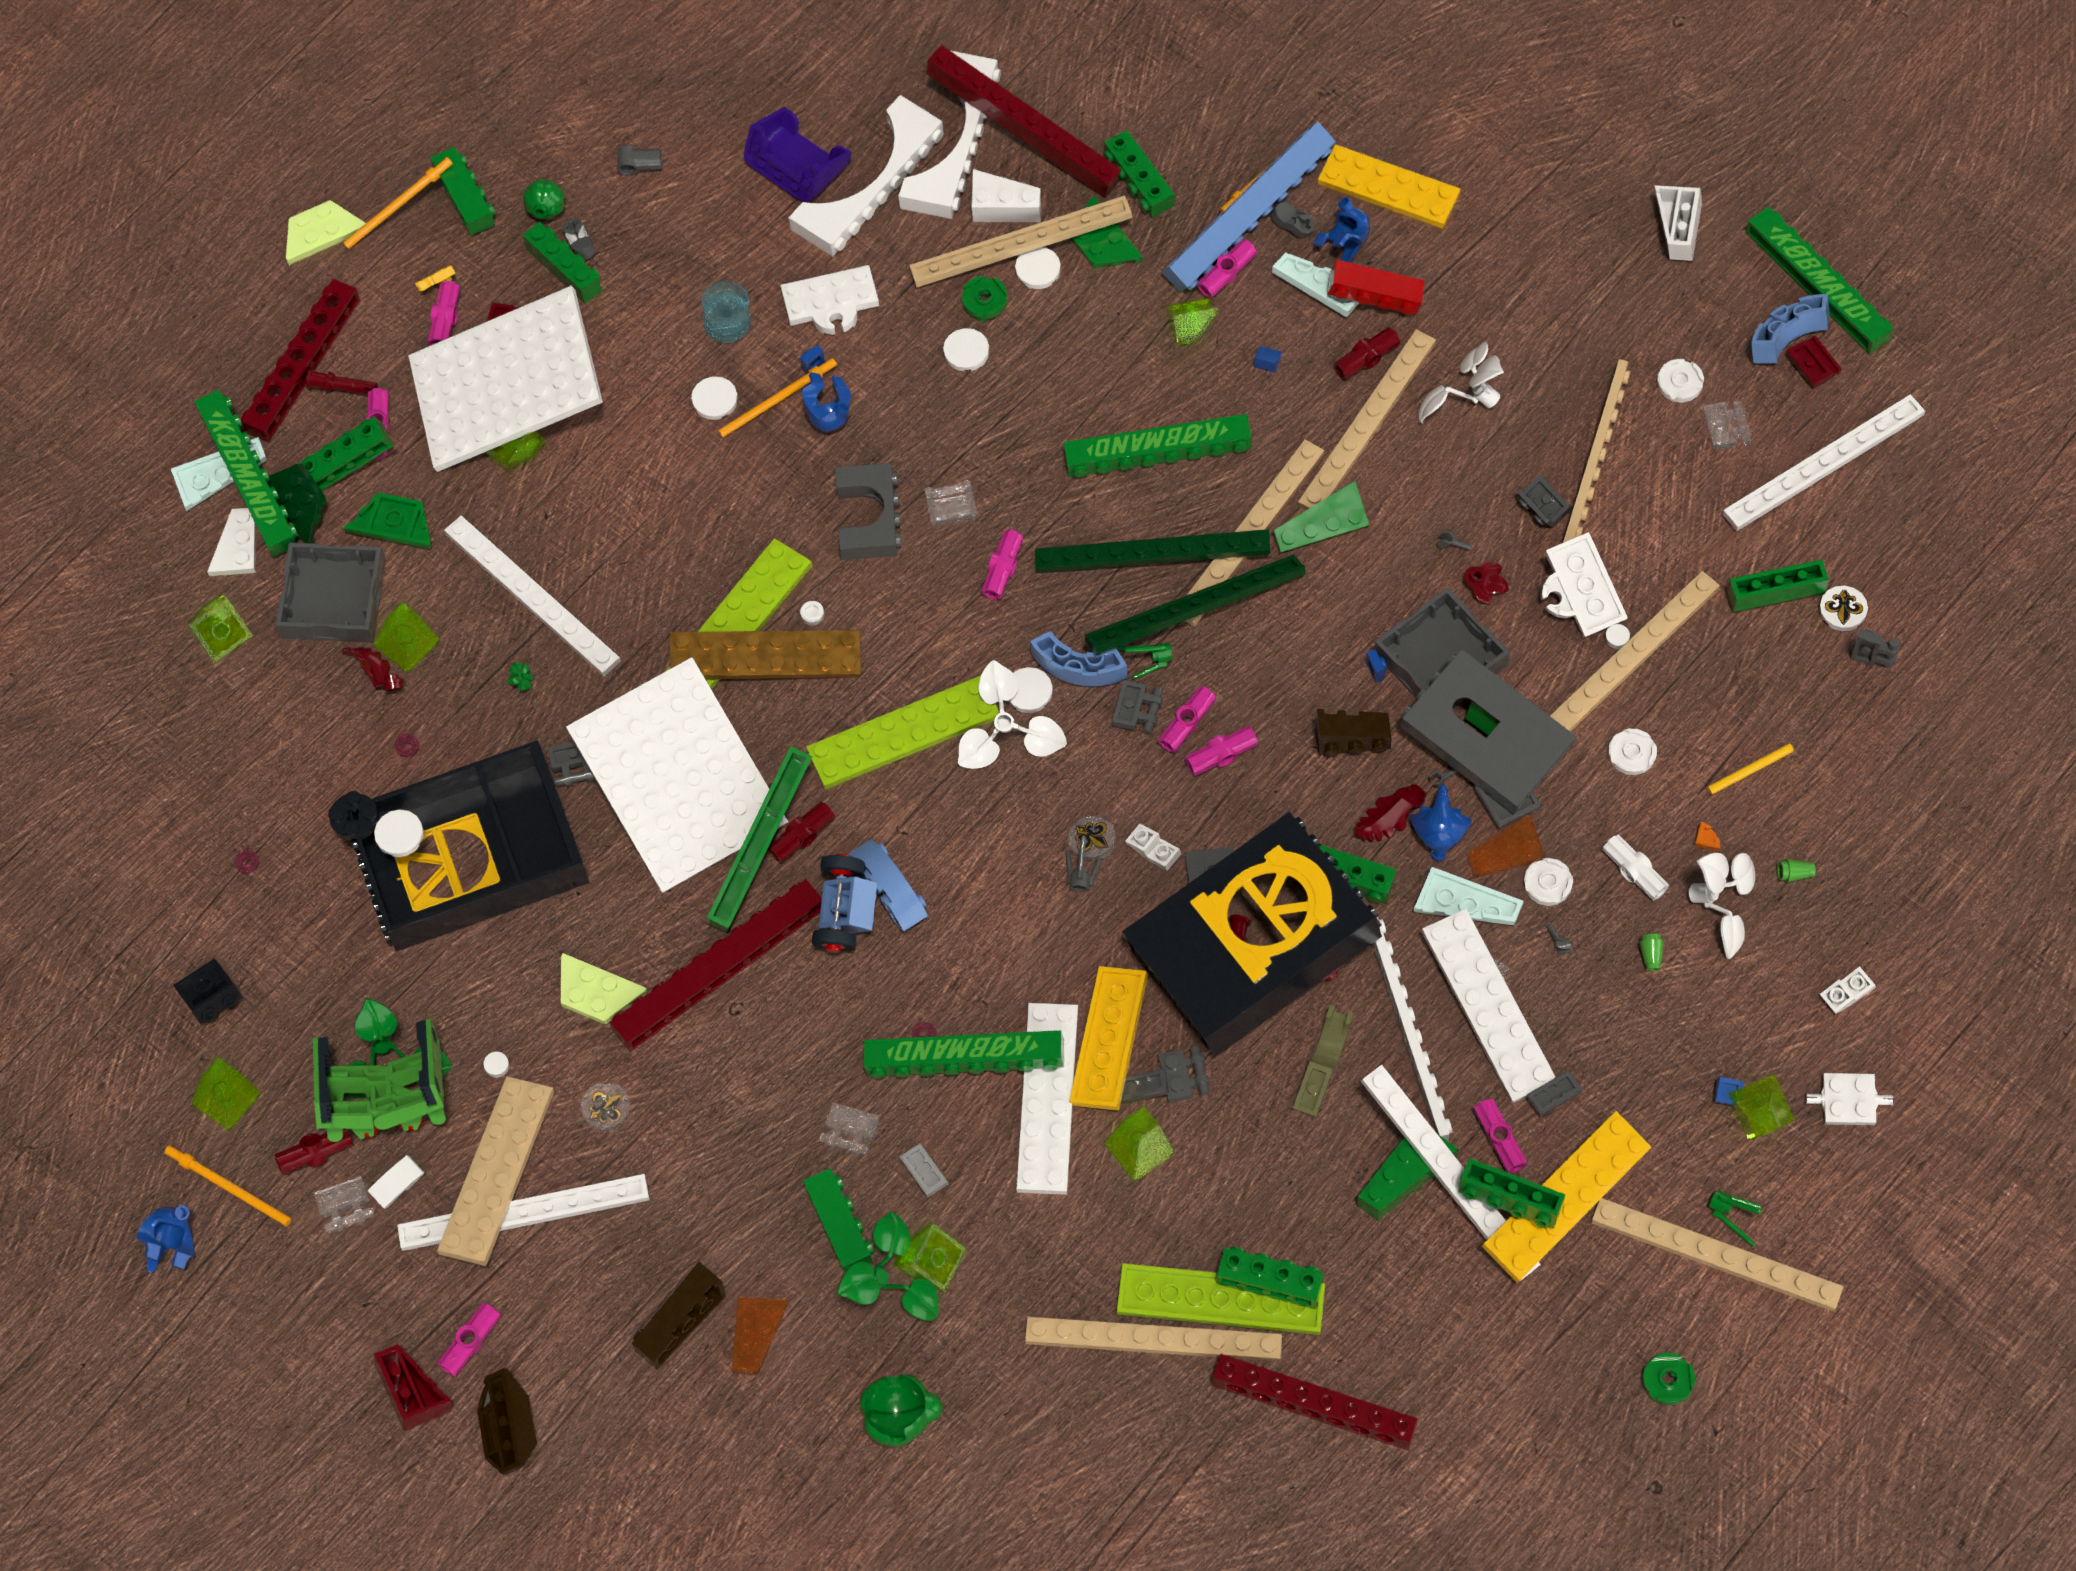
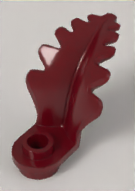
M346 647L342 649L343 655L355 656L360 660L361 667L371 678L374 687H384V691H394L403 688L404 678H399L398 674L389 675L390 664L387 660L380 659V652H371V648L364 649L363 647Z
M1411 784L1410 786L1397 789L1391 796L1379 797L1375 802L1378 808L1367 809L1366 813L1369 817H1361V822L1356 823L1357 826L1354 827L1356 830L1355 835L1362 837L1364 840L1368 838L1371 842L1374 841V836L1377 841H1382V833L1387 838H1392L1393 828L1403 831L1406 828L1409 811L1412 808L1423 805L1425 802L1424 798L1426 797L1425 791L1420 786Z

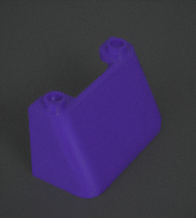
M783 107L750 126L744 149V159L751 168L799 201L808 203L815 199L849 164L852 152L843 146L837 145L828 154L797 133L799 128L797 116Z

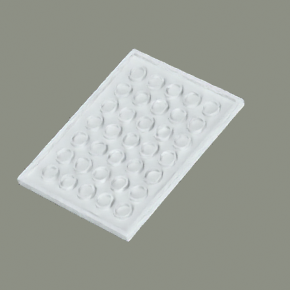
M572 286L408 355L432 464L437 472L603 403L576 291Z
M692 657L566 726L569 735L662 894L740 850L769 788ZM785 815L783 816L777 829L788 824V820L786 819Z

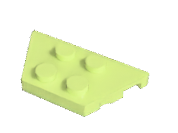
M331 200L289 218L286 250L288 264L295 263L348 239L366 223Z
M564 953L561 956L562 1007L606 1025L618 1012L625 1011L630 1007V1003L640 996L644 997L648 992L646 987Z

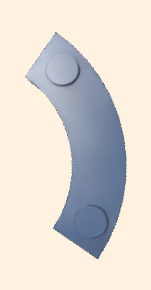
M1828 294L1798 298L1797 303L1789 306L1784 304L1771 312L1770 317L1763 324L1760 323L1754 333L1751 343L1753 363H1777L1781 351L1797 337L1814 331L1828 330L1830 315Z
M1051 631L1030 641L1031 655L1035 661L1048 673L1065 682L1080 686H1104L1127 679V665L1116 648L1098 655L1094 652L1078 653L1060 642Z
M870 839L847 854L865 862L864 874L861 877L877 882L876 892L882 894L879 899L898 928L905 931L928 916L924 909L927 907L924 899L920 894L916 896L903 874L888 856V851L882 843L877 844Z

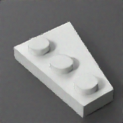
M248 508L231 510L209 566V576L256 573V524Z

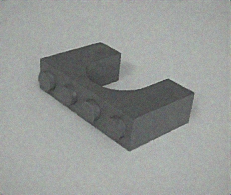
M891 463L835 467L838 499L868 497L878 501L884 508L881 517L871 525L839 528L841 560L897 556V547H901V534L896 533V527L900 526L899 512H895V506H899L898 492H894L893 486H898L897 472H892Z

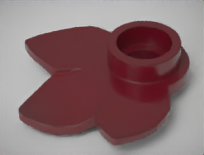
M1484 562L1479 567H1469L1464 573L1465 585L1472 589L1474 597L1484 604L1489 605L1491 603L1492 594H1503L1509 590L1506 580L1499 575L1502 566L1498 563Z

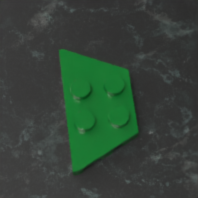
M1092 196L1084 208L1100 204L1095 196ZM1116 223L1070 238L1092 268H1101L1107 265L1118 266L1126 261L1135 260V263L1143 261L1142 255Z
M377 493L370 500V503L358 512V516L350 524L347 522L344 526L345 533L431 549L432 547L424 505L420 500Z

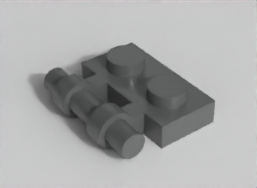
M1860 629L1851 659L1872 666L1877 662L1883 664L1885 668H1890L1895 664L1900 650L1899 640L1891 638L1890 641L1884 642L1882 641L1883 636L1878 635L1876 632Z
M1123 680L1112 719V726L1135 731L1139 722L1144 724L1142 732L1151 734L1153 727L1157 724L1158 718L1156 715L1158 708L1162 706L1163 699L1161 697L1163 690L1154 688L1152 695L1146 694V684ZM1142 704L1149 705L1147 713L1141 712Z
M574 742L548 747L553 773L563 772V776L554 777L556 787L566 785V787L573 786V783L587 780V782L594 781L592 772ZM584 766V771L570 773V769Z
M1199 1046L1190 1048L1191 1057L1184 1058L1183 1050L1158 1054L1160 1068H1164L1167 1071L1168 1103L1192 1099L1191 1089L1199 1088L1200 1095L1210 1093L1208 1087L1210 1084L1209 1076L1205 1074L1204 1070L1205 1058L1201 1054ZM1194 1067L1196 1077L1189 1079L1187 1069Z

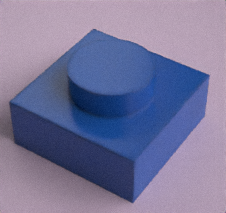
M818 345L806 350L800 357L802 370L807 374L808 370L814 366L819 367L825 363L824 352Z
M1376 649L1367 652L1366 665L1375 683L1384 680L1385 670H1387L1384 658L1378 656Z
M1718 1077L1713 1102L1739 1107L1744 1081Z

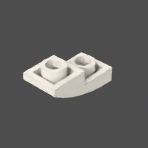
M1140 823L1125 841L1133 850L1165 871H1168L1181 855L1179 848L1162 840L1159 833Z
M1859 966L1843 980H1837L1824 990L1820 996L1833 1012L1837 1014L1871 992L1876 986Z
M406 1155L388 1170L368 1192L384 1209L388 1208L404 1191L409 1190L425 1172L409 1155Z

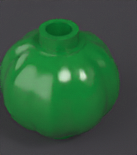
M535 180L525 188L523 193L524 208L536 219L551 220L564 209V192L552 180Z

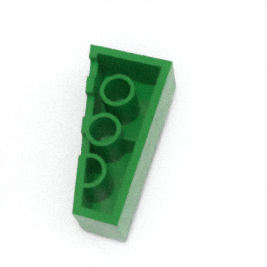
M1438 1135L1457 1159L1459 1149ZM1405 1137L1358 1196L1357 1207L1377 1221L1403 1202L1404 1198L1421 1188V1185L1431 1177H1435L1434 1173Z

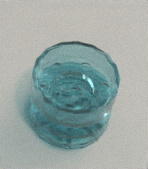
M721 281L712 284L705 290L702 296L703 327L707 335L713 340L722 343H732L743 338L750 329L749 296L747 291L737 283Z

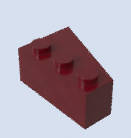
M398 1344L374 1353L375 1367L403 1431L452 1412L451 1400L435 1386L431 1378H428L419 1369L414 1360Z

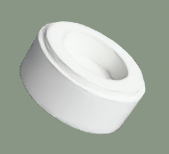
M816 601L804 603L800 609L801 619L805 624L811 626L821 623L824 619L822 605Z
M1612 625L1606 631V643L1613 649H1621L1629 641L1630 633L1623 625Z
M501 1052L488 1054L484 1060L485 1071L494 1078L504 1076L509 1070V1061L506 1055Z

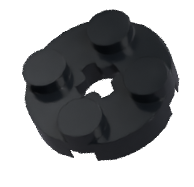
M350 791L333 803L328 812L330 825L337 836L344 840H349V838L361 840L368 837L375 830L378 822V810L370 797L359 794L357 791ZM357 812L359 819H351L349 821V815Z

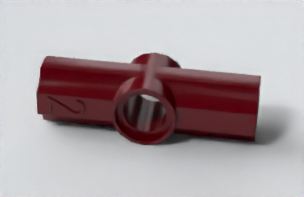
M1387 327L1371 339L1363 338L1357 342L1351 352L1334 362L1333 367L1337 375L1341 379L1347 380L1363 368L1370 369L1377 365L1383 355L1400 345L1397 332L1393 328Z
M820 801L803 817L798 816L787 825L785 832L769 845L768 851L777 862L782 864L799 848H806L811 845L816 839L817 833L835 819V814L825 802Z
M343 1129V1138L338 1142L330 1141L327 1132L322 1135L311 1133L302 1137L299 1142L300 1144L276 1153L274 1158L281 1174L284 1175L305 1165L310 1167L319 1166L327 1160V1156L352 1146V1141L347 1129Z

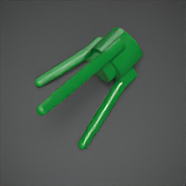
M1170 643L1116 647L1118 651L1150 652L1152 662L1157 661V664L1132 676L1133 679H1137L1157 669L1166 668V662L1172 661Z
M1717 1190L1709 1205V1208L1715 1210L1713 1216L1721 1219L1744 1241L1754 1247L1756 1245L1755 1242L1723 1214H1730L1734 1206L1761 1214L1760 1209H1762V1206Z

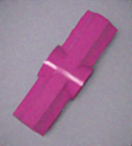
M1242 239L1228 254L1221 255L1217 260V264L1197 283V288L1206 298H1213L1226 284L1235 281L1237 273L1257 255V250L1248 240Z
M445 280V282L440 283L436 304H433L431 308L432 324L428 337L429 345L450 338L452 326H455L457 323V303L460 286L453 281Z
M381 388L372 389L368 392V414L366 419L373 416L384 424L389 433V392ZM388 450L374 459H383V457L388 456Z
M1010 529L1004 531L997 551L991 555L988 575L982 587V594L989 599L997 600L1002 598L1008 579L1012 578L1015 572L1017 555L1023 541V535H1020L1017 531Z
M1199 686L1187 703L1177 710L1176 717L1158 739V743L1163 749L1176 753L1189 734L1196 731L1199 721L1216 701V696L1206 687ZM1189 717L1192 720L1189 722H1185L1182 719Z
M1246 726L1226 737L1225 735H1219L1207 743L1206 747L1186 756L1185 761L1191 774L1197 776L1217 765L1218 767L1229 765L1236 759L1237 755L1258 746V740L1252 728Z
M1486 1099L1473 1108V1111L1488 1137L1490 1147L1495 1150L1506 1172L1514 1174L1521 1171L1527 1166V1161L1512 1135L1510 1125L1505 1122L1493 1099ZM1496 1133H1502L1507 1138L1503 1140H1498L1497 1138H1495L1494 1135Z
M482 1303L468 1323L458 1329L455 1340L437 1362V1365L450 1376L456 1377L470 1357L481 1349L482 1341L500 1319L501 1314L490 1305ZM475 1336L472 1343H463L466 1337Z

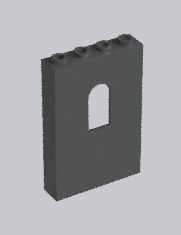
M1461 650L1457 655L1453 653L1445 663L1447 667L1443 672L1438 671L1430 681L1432 683L1427 690L1423 688L1415 698L1417 702L1412 707L1408 705L1400 716L1402 717L1400 727L1515 815L1574 745L1577 736L1464 650ZM1460 698L1472 700L1500 723L1485 739L1454 714L1453 704L1456 700Z

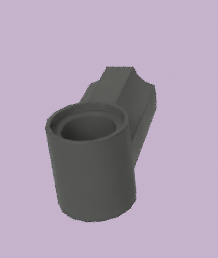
M628 145L618 149L617 171L620 174L633 175L637 170H658L662 168L661 149L637 150L635 147Z

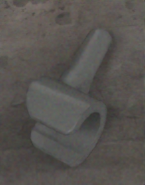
M1450 531L1443 532L1438 536L1443 539L1437 542L1438 547L1442 549L1453 545L1471 550L1472 545L1458 541Z
M1454 768L1444 773L1434 771L1429 775V780L1432 781L1435 778H1440V781L1434 784V787L1438 789L1440 785L1444 784V780L1458 773V771Z
M1551 923L1548 924L1547 928L1555 941L1556 952L1558 954L1570 953V939H1561Z

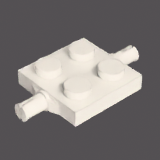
M1824 1073L1821 1094L1806 1093V1104H1821L1824 1111V1124L1875 1125L1877 1106L1893 1105V1095L1877 1094L1875 1074Z

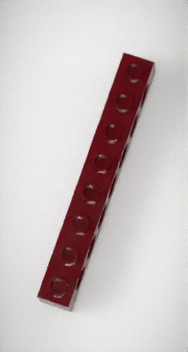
M332 279L330 284L325 286L321 298L312 306L310 315L306 321L301 323L299 332L295 338L290 340L286 352L277 360L275 369L266 377L260 392L255 394L253 403L242 414L241 423L247 434L258 437L268 443L270 442L306 386L308 370L317 369L360 302V297L355 287Z
M1220 1354L1213 1374V1387L1407 1451L1410 1449L1417 1428L1418 1418L1224 1354Z

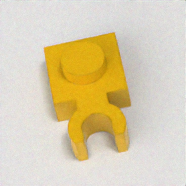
M448 265L416 282L415 285L419 291H423L434 284L439 283L440 285L445 280L451 281L452 278L450 276L455 274V271L451 265Z

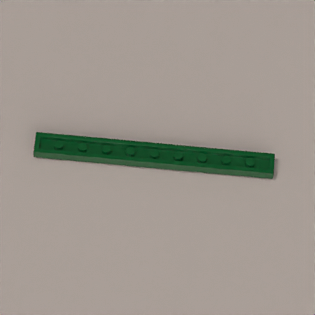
M1269 529L1035 548L1036 573L1271 554Z
M1294 554L1087 633L1085 634V642L1098 655L1305 575V566Z

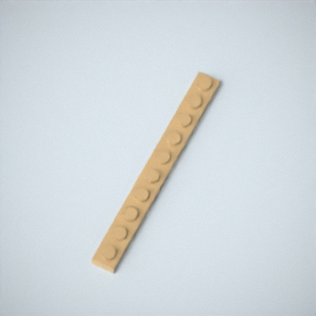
M1122 196L909 266L916 287H920L1133 218L1126 197Z
M1417 329L1415 330L1298 501L1299 507L1307 510L1335 493L1435 346L1436 339Z
M1621 359L1618 361L1563 543L1582 535L1583 527H1580L1581 520L1586 521L1589 507H1586L1587 501H1592L1595 488L1592 487L1593 481L1598 482L1601 472L1598 464L1599 461L1604 462L1607 452L1604 445L1605 442L1610 443L1613 429H1610L1611 422L1616 423L1619 410L1615 408L1617 403H1622L1625 390H1621L1623 384L1627 385L1631 371L1627 370L1628 361Z
M1305 439L1235 532L1269 529L1322 459L1324 450ZM1248 556L1214 559L1187 595L1231 579ZM1204 614L1186 620V622L1195 627Z
M1703 571L1700 572L1550 717L1571 732L1719 590L1720 585Z
M1603 1198L1599 1200L1592 1219V1224L1833 1312L1836 1310L1844 1287Z
M1027 1317L1025 1343L1030 1345L1218 1358L1220 1354H1224L1236 1359L1280 1362L1282 1334Z

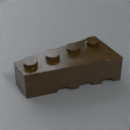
M698 1262L658 1312L654 1314L645 1328L636 1333L632 1342L635 1352L658 1370L726 1297L722 1281L701 1262Z

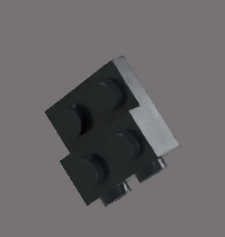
M215 958L173 985L200 1024L204 1021H212L218 1012L224 1008L235 1006L237 1000L242 997Z

